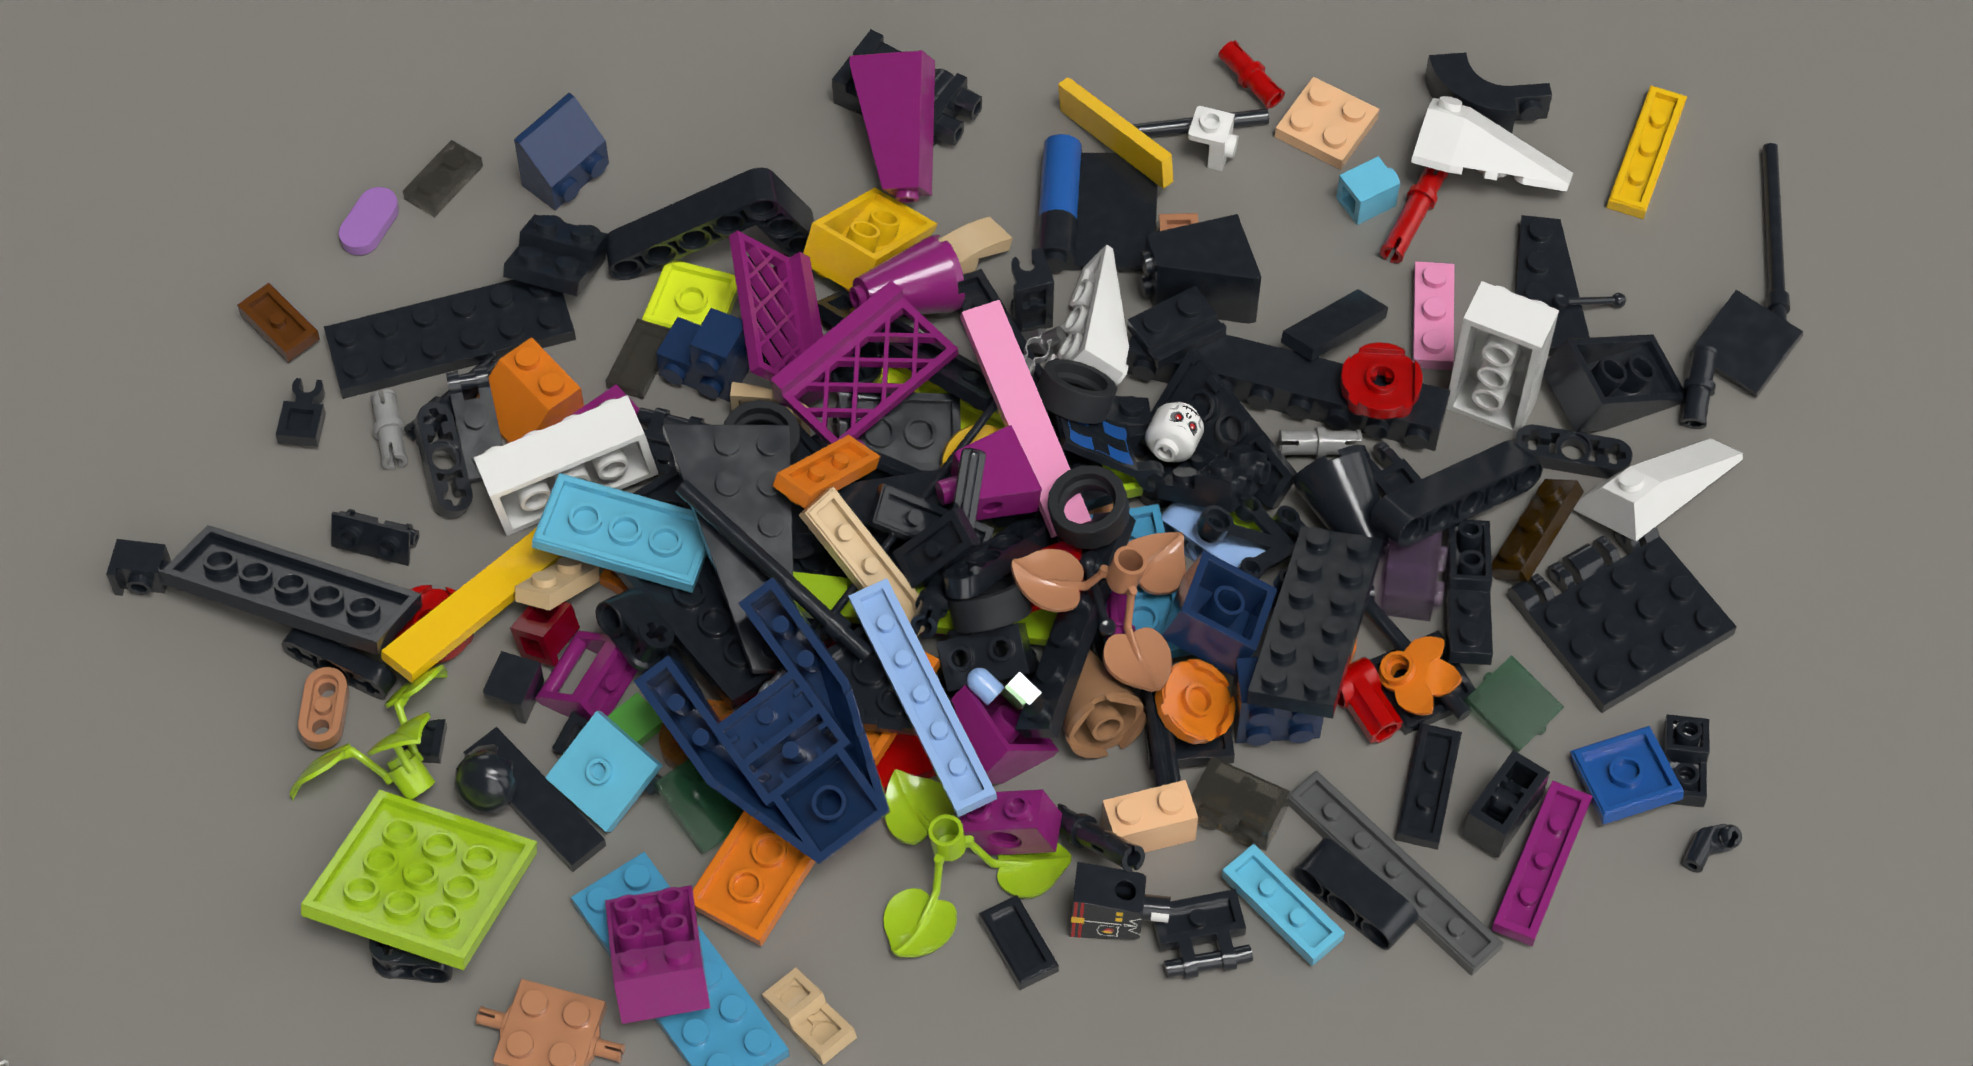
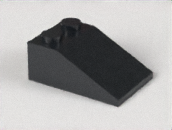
M1654 334L1566 339L1546 361L1544 375L1549 386L1557 397L1567 416V420L1575 432L1604 431L1685 403L1686 393L1683 390V386Z

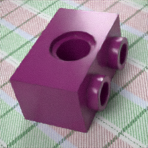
M1043 789L996 792V800L959 817L965 836H973L975 843L989 855L1056 852L1062 813Z

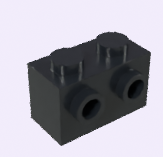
M1025 623L1010 624L1005 627L974 634L960 633L952 630L947 632L948 640L936 642L948 692L959 691L964 685H967V676L975 668L988 670L998 681L1014 678L1019 672L1022 675L1036 673Z

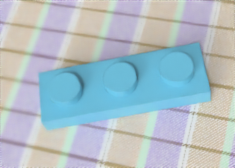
M1255 844L1251 845L1222 870L1221 877L1233 889H1236V892L1311 966L1315 965L1343 941L1345 932Z

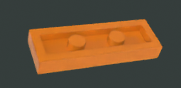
M847 435L778 472L773 487L786 495L791 502L806 509L828 488L834 487L838 491L876 470L881 456L850 435Z

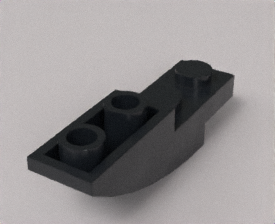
M1464 520L1449 527L1447 531L1446 642L1448 643L1449 663L1491 665L1490 521Z

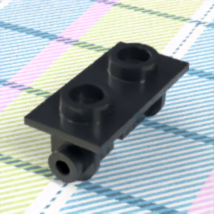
M348 509L347 512L340 511L338 513L333 511L331 513L332 547L409 566L410 545L416 546L419 539V530L413 529L412 524L407 523L404 525L388 520L381 524L378 523V518L357 513L353 509Z

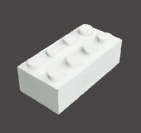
M1481 281L1463 318L1449 385L1451 392L1447 409L1516 436L1518 430L1525 426L1537 401L1559 310L1549 307L1542 301L1531 300L1512 293L1502 286H1494Z
M628 395L619 399L607 400L599 407L579 415H570L560 423L542 430L531 431L518 440L503 446L491 447L483 454L474 457L506 536L539 523L559 473L619 490L658 475L645 433Z

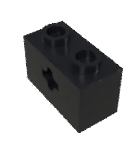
M1512 750L1468 812L1462 836L1499 858L1542 798L1550 772L1515 750Z

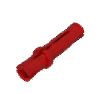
M1425 166L1417 184H1413L1407 192L1408 201L1404 205L1384 245L1380 248V254L1385 260H1387L1392 249L1395 248L1396 251L1390 262L1398 264L1403 261L1404 255L1427 211L1432 210L1437 203V192L1449 175L1448 172L1439 170L1434 175L1435 169Z

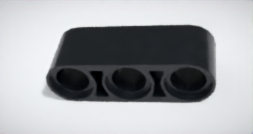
M1323 838L1294 868V874L1302 886L1379 948L1389 950L1419 919L1415 907L1403 895L1331 839Z

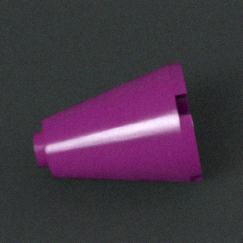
M940 235L928 236L856 277L853 281V287L849 290L852 306L854 309H857L892 280L903 290V297L921 314H940L957 311L962 307L965 299V293L958 294V282L964 281V276L958 256L952 245L947 240L940 242L938 240Z

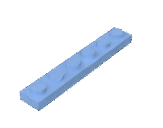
M886 578L849 595L850 604L957 817L996 800V792L888 579Z

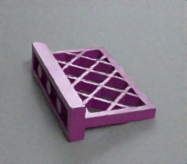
M736 231L729 235L749 368L751 373L771 382L770 379L823 336L811 261L809 256L801 252L789 258L744 233ZM746 252L748 253V255L750 256V258H751L752 261L754 262L755 266L753 265V263L751 262V260H750L749 257L747 256ZM758 271H760V273L762 274V276L764 277V279L766 280L771 289H769V287L767 286V284L765 283V281L763 280ZM751 285L753 286V288L755 289V291L757 292V294L759 295V297H760L761 299L758 298V296L756 295V293H755L754 290L752 289ZM764 305L767 307V309L769 310V312L771 313V315H772L773 318L775 319L776 323L774 322V320L772 319V317L770 316V314L768 313V311L766 310V308L764 307ZM757 319H758V321L760 322V324L762 325V327L764 328V330L766 331V333H764V331L762 330V328H761L760 325L758 324ZM769 339L772 340V342L774 343V345L776 346V348L778 349V351H779L780 354L782 355L781 357H780V355L778 354V352L776 351V349L774 348V346L772 345V343L770 342ZM762 353L764 354L770 365L763 362ZM807 392L798 401L807 406L824 397V392Z
M891 280L770 379L773 398L780 405L788 406L828 445L847 435L857 439L959 354L958 348L903 297V290ZM903 313L914 323V333H890L891 323ZM868 342H884V358L860 357L861 347ZM890 342L913 343L912 358H889ZM918 343H936L943 352L934 359L918 358ZM837 367H854L853 383L830 382V373ZM860 367L883 368L882 383H859ZM888 368H912L911 378L904 384L888 383ZM807 392H824L823 408H805L798 399ZM829 392H853L852 408H828ZM858 393H882L881 403L874 409L857 408ZM816 417H822V423ZM828 418H851V428L837 438L827 429Z

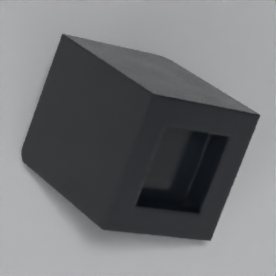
M501 651L483 689L484 697L513 706L517 721L526 724L536 703L535 697L545 683L541 663Z

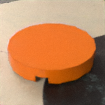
M1189 659L1173 665L1167 683L1160 691L1155 692L1157 712L1165 727L1178 739L1191 744H1206L1226 733L1234 721L1236 704L1234 696L1230 697V692L1227 689L1230 684L1226 677L1212 664L1199 659Z

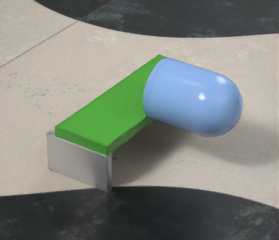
M975 668L967 676L969 689L987 706L1001 694L1019 711L1021 708L1023 709L1026 702L1030 705L1041 694L1020 672L1006 687L984 668Z

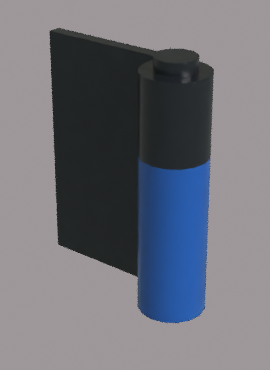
M1057 134L1048 137L1043 145L1036 248L1042 247L1050 271L1083 270L1086 264L1106 245L1113 248L1116 270H1143L1140 252L1145 251L1146 234L1156 232L1158 184L1117 153H1083L1080 141L1073 136Z

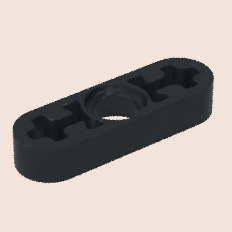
M430 402L420 408L414 420V431L434 509L441 516L454 519L462 516L467 511L472 502L473 493L453 414L447 406L438 402ZM429 415L433 416L437 422L442 421L437 432L439 440L433 442L436 436L432 424H425ZM438 451L447 452L452 456L454 466L450 469H440L433 463L432 455ZM453 477L454 479L450 484L454 496H461L457 506L453 505V502L449 499L444 500L449 489L447 480Z
M1534 424L1520 428L1514 441L1543 464V468L1608 479L1630 467L1633 457L1630 446L1620 439ZM1529 440L1536 442V450L1528 449ZM1550 443L1556 444L1553 454L1549 453ZM1567 445H1574L1579 447L1584 455L1579 459H1570L1562 453L1561 449ZM1592 450L1596 451L1595 461H1590ZM1609 454L1616 455L1617 464L1609 463Z
M292 627L281 643L285 652L295 660L315 670L323 667L338 669L344 674L349 686L378 699H384L397 681L393 672L383 664L333 640Z

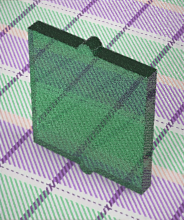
M1512 655L1493 673H1486L1483 677L1484 682L1465 700L1516 752H1519L1536 735H1543L1546 732L1545 726L1564 708Z

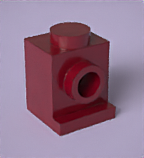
M565 601L551 610L530 605L510 627L521 657L553 667L557 665L559 661L557 655L580 628L571 603Z

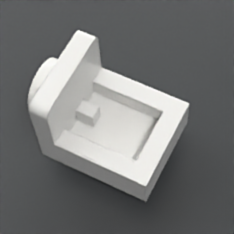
M1198 106L1188 132V139L1208 144L1207 168L1223 171L1226 158H1234L1239 136L1233 135L1235 114Z

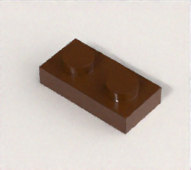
M267 283L237 304L240 314L288 362L320 340L318 330L270 283Z

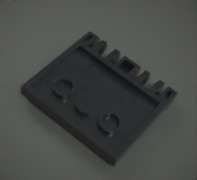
M1654 527L1638 541H1634L1614 531L1616 541L1627 554L1623 558H1620L1614 544L1602 535L1593 540L1594 547L1587 543L1564 556L1562 563L1557 561L1548 566V572L1553 583L1562 592L1557 596H1554L1551 586L1538 573L1531 576L1528 583L1521 581L1508 589V596L1512 604L1601 713L1733 636L1737 628L1660 537L1657 527Z

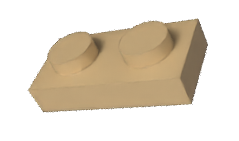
M567 557L557 560V563L543 571L533 573L529 579L516 585V602L551 610L599 582V566Z

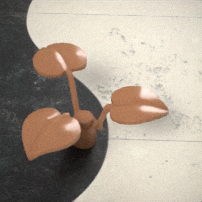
M1182 532L1156 533L1129 541L1127 546L1117 549L1110 566L1101 565L1099 571L1084 582H1081L1084 576L1082 565L1072 554L1063 550L1043 549L1025 557L1012 560V575L1020 591L1034 605L1047 611L1066 612L1073 610L1080 601L1079 590H1089L1103 578H1106L1111 590L1118 594H1126L1125 634H1115L1108 638L1102 652L1104 665L1114 678L1126 685L1151 692L1160 691L1165 686L1172 667L1170 648L1164 637L1153 628L1145 627L1133 632L1132 619L1138 585L1145 592L1153 595L1170 594L1179 588L1181 580L1186 573L1184 534Z

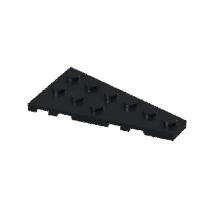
M663 424L662 430L667 443L670 445L675 459V466L682 481L688 480L793 575L791 501L786 495L773 487L777 473L790 466L789 425ZM691 507L710 562L713 564L720 582L719 586L732 615L734 627L751 674H780L786 668L738 604L770 578Z

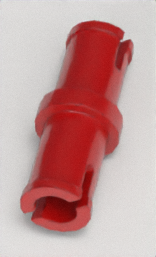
M1236 40L1230 41L1222 47L1218 57L1238 76L1237 82L1243 88H1249L1267 109L1273 108L1281 102L1285 92L1265 73V66L1260 61H1254L1240 47Z

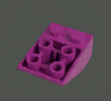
M692 885L668 887L660 891L638 895H623L619 898L605 900L613 982L622 1024L709 1009L710 1000Z

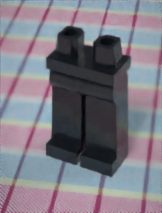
M870 29L853 51V55L901 51L884 43L883 35ZM848 58L832 78L833 102L836 105L863 115ZM935 69L933 147L939 140L955 146L964 132V122L956 119V116L960 114L975 120L982 110V96L968 89L966 76L959 73L954 76L947 70Z

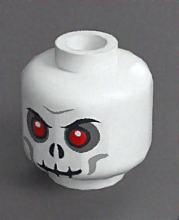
M1182 402L1166 403L1157 409L1145 433V441L1150 451L1160 460L1173 463L1184 462L1192 457L1204 433V423L1192 406Z

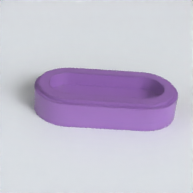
M374 187L361 195L339 228L341 245L346 252L352 255H365L372 252L378 246L399 213L397 197L393 191L384 187Z

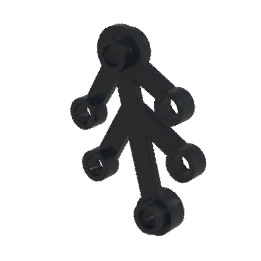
M1253 495L1235 510V514L1246 523L1254 522L1263 532L1234 524L1230 513L1217 505L1207 506L1196 523L1197 533L1205 542L1216 543L1225 538L1266 550L1254 558H1244L1237 567L1258 579L1268 569L1292 557L1296 542L1292 541L1287 534L1292 532L1298 538L1301 526H1306L1300 520L1299 513L1294 508L1286 505L1279 507L1271 518L1263 509L1260 500ZM1283 568L1273 581V586L1277 588L1279 594L1288 568Z

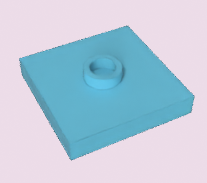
M596 711L545 778L605 832H612L663 765L602 711Z

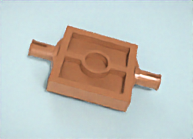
M521 979L514 1001L506 1013L481 1006L479 1008L480 1014H477L476 1017L477 1025L500 1030V1041L493 1058L495 1066H589L595 1056L620 1063L625 1052V1044L601 1039L600 1027L607 1009L605 1001Z

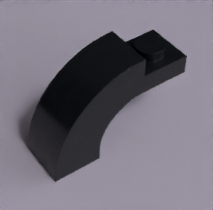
M1466 52L1429 55L1425 82L1432 98L1440 99L1442 96L1456 98L1462 101L1463 106L1471 107L1510 133L1513 132L1515 121H1535L1547 118L1552 99L1550 83L1514 86L1497 85L1484 80L1475 73L1469 64Z

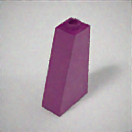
M922 50L849 56V64L882 189L895 197L896 201L902 203H914L919 201V197L932 196L935 60Z

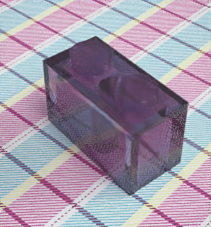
M1442 531L1408 547H1401L1390 538L1381 607L1387 616L1430 622L1433 607H1441L1444 582H1438L1437 575L1438 571L1445 572L1448 547L1441 546Z

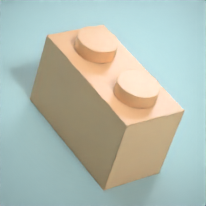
M1186 780L1103 800L1102 827L1133 844L1141 846L1145 853L1196 840L1198 815Z

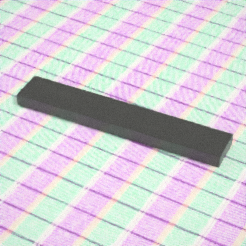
M1317 770L1286 796L1285 803L1323 838L1331 839L1403 895L1415 907L1419 919L1415 924L1471 976L1502 949L1504 942Z

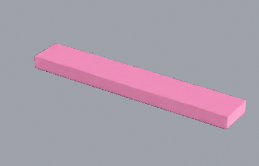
M1000 300L961 312L960 319L1005 427L1012 425L1042 488L1038 507L1051 538L1058 536L1054 530L1048 510V495L1055 480L1071 469ZM1081 493L1076 494L1066 503L1064 513L1068 520L1078 524L1091 523L1092 520Z

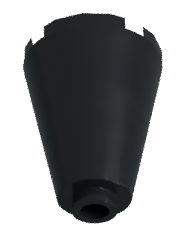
M1357 444L1338 450L1340 457L1327 460L1325 455L1301 469L1294 476L1295 481L1293 483L1295 489L1325 527L1331 531L1383 539L1381 557L1384 556V548L1389 545L1390 541L1389 537L1370 521L1372 509L1380 500L1371 457L1365 445Z

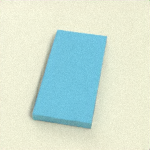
M561 473L558 474L532 538V548L693 593L707 556V551L692 510Z

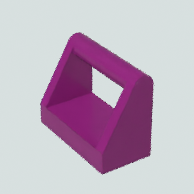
M577 631L535 699L541 705L567 717L570 716L572 711L579 712L589 719L596 711H602L608 716L614 710L638 670L627 662L624 655L608 635ZM588 649L597 653L596 658L573 694L559 693L584 651Z

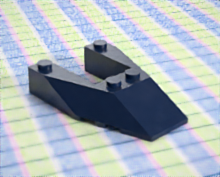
M772 577L738 604L786 668L787 673L723 721L720 720L682 665L669 655L634 680V682L710 787L770 828L815 862L822 864L891 811L850 681L784 587Z

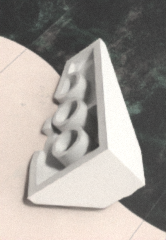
M1448 96L1432 99L1411 163L1460 175L1462 174L1463 167L1476 169L1483 173L1482 176L1485 179L1497 180V177L1514 175V180L1520 184L1560 191L1568 190L1573 176L1571 171L1471 107L1463 106L1462 101Z
M1106 245L1083 268L1069 303L1074 309L1066 322L1060 326L1066 334V340L1061 343L1057 355L1051 354L1048 356L1046 363L1054 359H1068L1081 362L1105 373L1117 386L1124 379L1128 371L1126 361L1129 343L1113 248Z

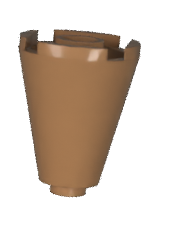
M1089 650L1064 719L1063 727L1066 741L1075 754L1084 758H1102L1109 756L1106 749L1119 745L1122 750L1129 746L1141 734L1147 720L1144 712L1145 707L1141 699L1126 684L1114 678L1105 668L1104 663L1091 650Z

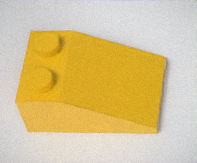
M874 187L812 222L803 254L810 257L811 267L817 275L829 278L849 292L850 288L853 287V281L856 277L924 238L931 236L936 230L938 223Z

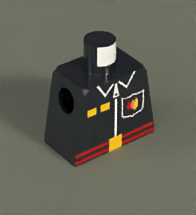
M1077 862L1069 937L1140 938L1142 920L1168 923L1171 897L1145 894L1146 875L1143 873L1127 872L1122 869Z

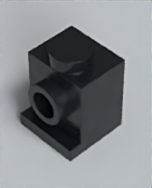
M116 539L106 573L114 595L123 596L125 589L138 594H149L150 592L165 594L167 586L162 583L161 571L171 562V558L165 544Z

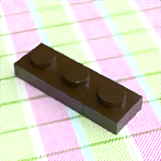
M1544 479L1492 562V574L1495 579L1525 582L1530 580L1584 493L1578 480Z

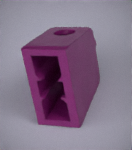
M1012 425L963 447L980 449L986 453L976 520L1038 511L1042 488ZM963 448L953 454L952 477L935 482L937 497L942 505L953 503Z

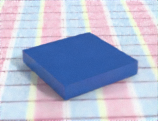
M1650 726L1570 751V761L1587 794L1593 796L1591 802L1603 825L1683 799L1684 790Z

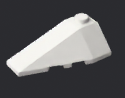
M1711 438L1624 469L1601 482L1582 496L1573 510L1634 541H1638L1742 461L1743 453Z

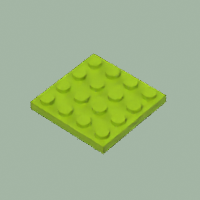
M379 789L302 901L301 916L464 971L537 854V841Z

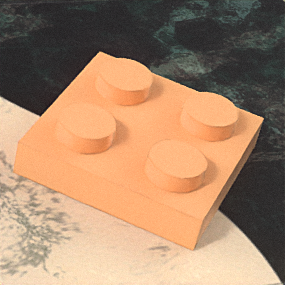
M1313 77L1276 126L1274 137L1341 170L1377 121L1380 109Z

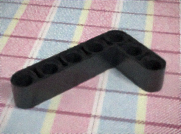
M763 167L753 168L609 232L606 239L609 274L618 280L637 278L726 239L736 231L742 232L755 225L787 255L793 256L799 252L803 253L812 222H814L813 212L773 171Z

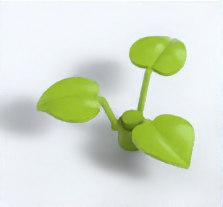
M444 665L436 666L426 671L413 683L408 681L384 704L386 709L394 705L400 726L393 734L385 736L371 747L367 755L370 757L378 752L393 748L397 755L386 763L390 768L388 772L359 750L352 747L350 743H347L321 755L308 765L290 790L289 796L292 800H294L302 784L325 772L338 761L349 758L359 760L382 777L387 785L394 782L404 798L412 800L430 788L436 781L422 763L424 759L419 753L416 744L421 743L423 728L429 721L431 714L428 711L407 721L404 707L409 698L425 687L432 679L447 678L446 667ZM408 745L409 750H403L402 746Z
M898 769L894 770L885 794L891 811L885 816L887 827L897 840L908 845L918 844L929 835L932 851L935 855L931 895L929 896L922 889L910 888L897 893L886 906L883 918L884 928L892 953L896 956L913 958L930 954L941 948L952 937L957 925V911L952 903L938 899L941 891L942 870L945 861L957 860L964 854L966 848H970L990 867L999 868L997 879L1000 887L1006 893L1012 896L1018 895L1019 898L1028 899L1042 895L1056 883L1071 864V854L1059 843H1057L1056 852L997 855L998 860L993 859L975 843L973 836H965L963 825L954 816L955 811L941 783L932 779L914 776Z

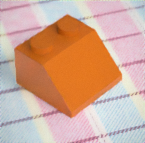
M532 337L500 358L488 377L500 435L507 444L522 438L531 431L542 430L560 423L564 418L584 406L581 387Z

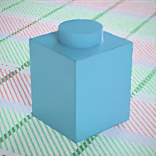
M1378 156L1339 175L1336 199L1353 221L1359 225L1396 206L1400 180L1396 172L1390 167L1387 168Z

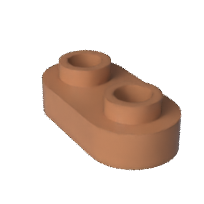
M332 667L319 668L313 671L305 681L298 729L303 742L310 748L317 750L328 749L334 746L342 737L349 698V687L344 674L338 669ZM325 691H335L334 694L329 697L322 696V694ZM319 728H328V731L323 734L315 733Z

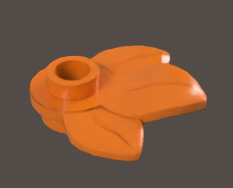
M1421 637L1413 640L1404 652L1393 651L1382 659L1378 669L1381 683L1386 689L1395 692L1399 706L1405 711L1420 716L1432 714L1434 707L1433 696L1440 697L1451 693L1462 682V677L1456 668L1440 659L1444 650V639ZM1398 670H1407V672L1403 676L1398 678L1394 677V674Z

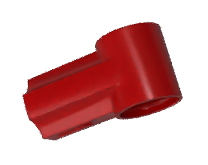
M1362 657L1349 664L1337 705L1340 708H1348L1370 743L1378 742L1379 744L1391 738L1396 731L1401 729L1403 721L1381 690L1382 684L1376 668L1368 658Z

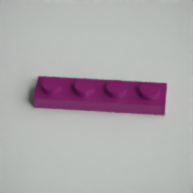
M1552 780L1493 923L1492 931L1533 947L1591 803L1592 795Z

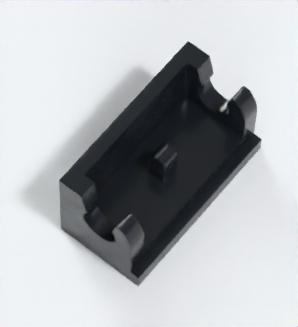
M1042 247L1031 250L1032 264L1035 267L1030 271L1020 268V261L1017 257H1014L1011 262V271L1015 284L1010 311L1013 321L1020 332L1053 327L1054 279Z

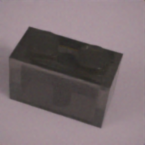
M1212 756L1191 797L1198 815L1199 826L1207 830L1217 829L1226 833L1242 846L1249 848L1255 844L1259 849L1266 851L1287 811L1290 791Z

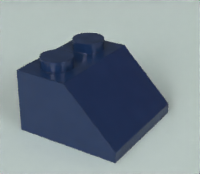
M567 93L514 139L522 186L555 211L566 201L574 199L579 190L592 178L599 177L609 164L606 140L571 93Z

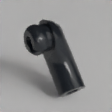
M1719 824L1699 829L1683 859V866L1692 872H1702L1710 855L1728 852L1739 846L1742 841L1741 830L1733 824Z

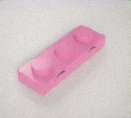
M1415 261L1413 274L1412 361L1414 363L1416 360L1421 369L1452 371L1454 363V264Z

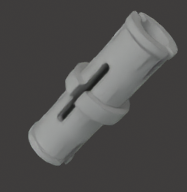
M383 389L384 403L381 401L379 390L372 393L370 398L376 421L373 425V433L375 438L379 440L382 457L381 463L385 469L395 470V457L398 460L399 468H403L407 465L408 458L403 442L405 424L399 418L396 401L397 395L391 389Z
M1315 427L1314 431L1279 430L1278 441H1295V444L1278 445V449L1283 456L1314 455L1316 459H1319L1325 455H1340L1339 449L1353 446L1346 445L1345 442L1362 441L1361 430L1326 431L1325 427Z

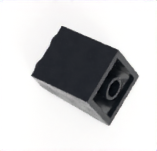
M1238 214L1146 234L1145 251L1140 252L1143 274H1139L1138 280L1142 296H1149L1152 307L1196 286L1217 313L1218 320L1247 324L1256 322L1261 274Z

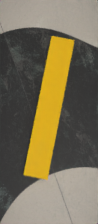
M536 527L382 649L381 659L413 683L515 601L516 585L529 579L533 573L543 571L557 563V560L563 558V556L532 548V538L537 529Z

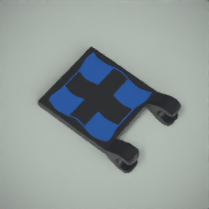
M1055 415L1062 449L1133 476L1139 485L1148 492L1156 490V482L1147 477L1152 474L1164 477V467L1157 461L1136 462L1134 456L1136 454L1144 457L1148 453L1146 445L1139 444L1141 440L1145 439L1148 426L1126 427L1109 419L1098 424H1083Z

